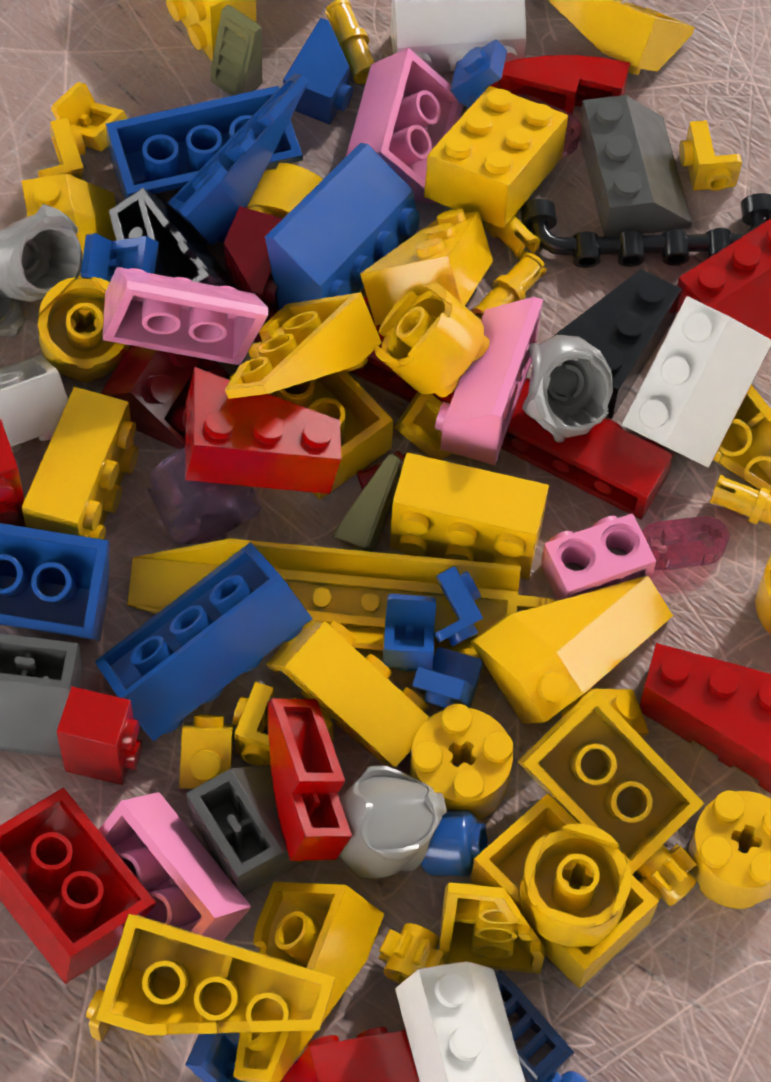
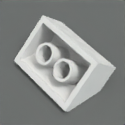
M392 0L390 38L393 54L409 48L436 72L455 71L457 61L463 59L471 49L475 47L481 48L497 39L507 49L505 62L524 58L527 39L525 0Z
M686 296L622 425L709 468L771 346V339L735 319Z
M41 354L0 368V419L2 420L13 453L22 448L21 443L38 437L40 441L51 440L68 401L58 370Z
M468 961L418 969L395 988L420 1082H525L494 969Z

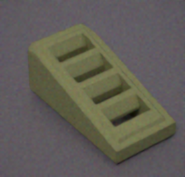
M227 5L221 12L211 65V82L233 96L254 91L263 83L261 26L234 7Z
M389 454L334 530L333 538L368 552L376 550L393 503L404 464L399 457Z

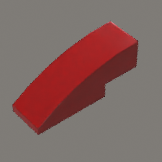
M545 55L521 58L505 62L502 78L490 86L507 90L513 95L532 102L547 105L551 109L567 114L568 118L572 119L575 106L582 107L583 100L624 95L630 62L581 55Z
M272 698L268 704L270 763L275 801L290 861L336 860L352 837L337 794L345 783V778L317 699Z

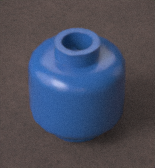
M447 810L429 842L426 855L421 863L423 870L431 876H470L472 874L474 858L488 847L486 825L478 823L476 816L469 810Z

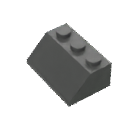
M627 95L583 100L578 135L604 236H617L619 233L628 230L647 234L671 229L691 228L692 221L664 118Z

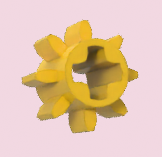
M663 844L636 870L641 876L638 881L658 901L662 899L668 906H672L681 900L697 882L695 877L689 872L697 863L678 844H675L670 850Z
M406 923L400 934L389 929L379 949L380 955L378 957L379 960L387 962L383 970L385 976L400 985L418 969L441 966L444 962L445 953L437 950L440 942L439 937L432 931L412 923Z

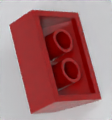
M771 219L680 276L677 287L681 288L676 312H679L686 296L771 339Z
M64 787L0 825V901L65 984L108 957L120 943L128 914L146 917L155 907L156 901Z

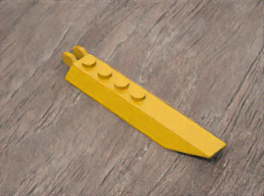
M229 538L133 557L127 605L157 614L250 542L282 576L312 617L311 621H326L328 624L333 620L339 622L355 637L356 641L352 646L357 649L383 651L386 605L389 594L434 597L436 599L434 634L457 622L458 618L435 578L453 566L456 567L459 575L468 571L476 584L481 597L474 602L483 619L474 623L478 633L454 646L450 644L448 638L438 643L434 637V654L437 648L442 647L481 659L470 641L505 616L516 613L517 609L527 610L555 602L556 600L518 595L521 566Z

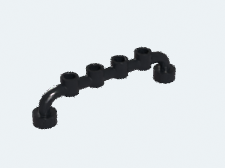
M752 194L741 201L742 221L746 225L751 226L748 231L742 233H731L726 228H715L707 231L705 234H687L686 231L681 229H671L663 232L661 235H643L639 231L628 230L619 233L617 236L598 237L594 232L585 231L579 232L573 237H557L550 231L557 224L556 205L554 202L547 199L530 200L522 205L520 213L521 223L540 239L539 246L542 249L557 255H573L574 265L579 268H591L598 265L601 261L600 254H617L620 265L634 267L645 261V253H662L664 264L677 266L689 261V252H706L708 259L771 219V194Z

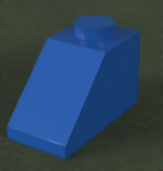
M320 18L285 75L283 84L294 73L303 75L309 82L294 111L331 125L338 111H345L352 98L353 87L349 85L348 62L329 20Z

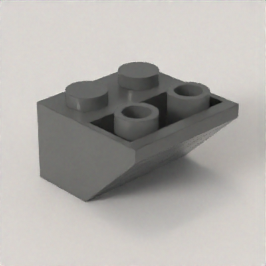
M0 633V751L62 758L56 731L71 686L80 687L83 665L78 643Z
M271 765L231 768L186 793L188 815L220 868L243 896L305 862L290 861L275 801Z

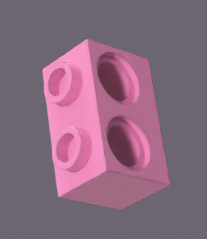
M633 513L620 518L616 516L602 518L592 527L576 533L573 531L558 533L548 542L544 543L541 559V568L557 601L643 576H649L652 579L656 565V559ZM620 548L627 554L622 556L615 555L608 549ZM576 563L584 569L574 571L568 569L564 564Z

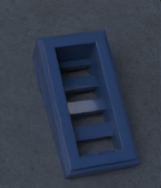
M500 970L495 975L501 997L506 1002L504 1007L507 1018L514 1012L521 1018L510 1028L514 1043L529 1028L536 1033L521 1050H518L516 1047L524 1078L527 1082H543L546 1077L552 1072L557 1071L573 1056L574 1051L516 984ZM546 1043L552 1051L533 1067L528 1059Z

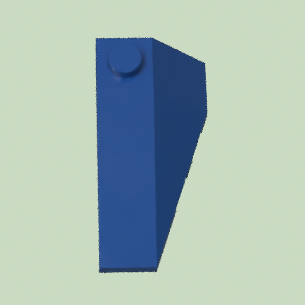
M294 73L168 202L210 245H213L217 240L224 243L239 206L247 208L309 82L303 75Z

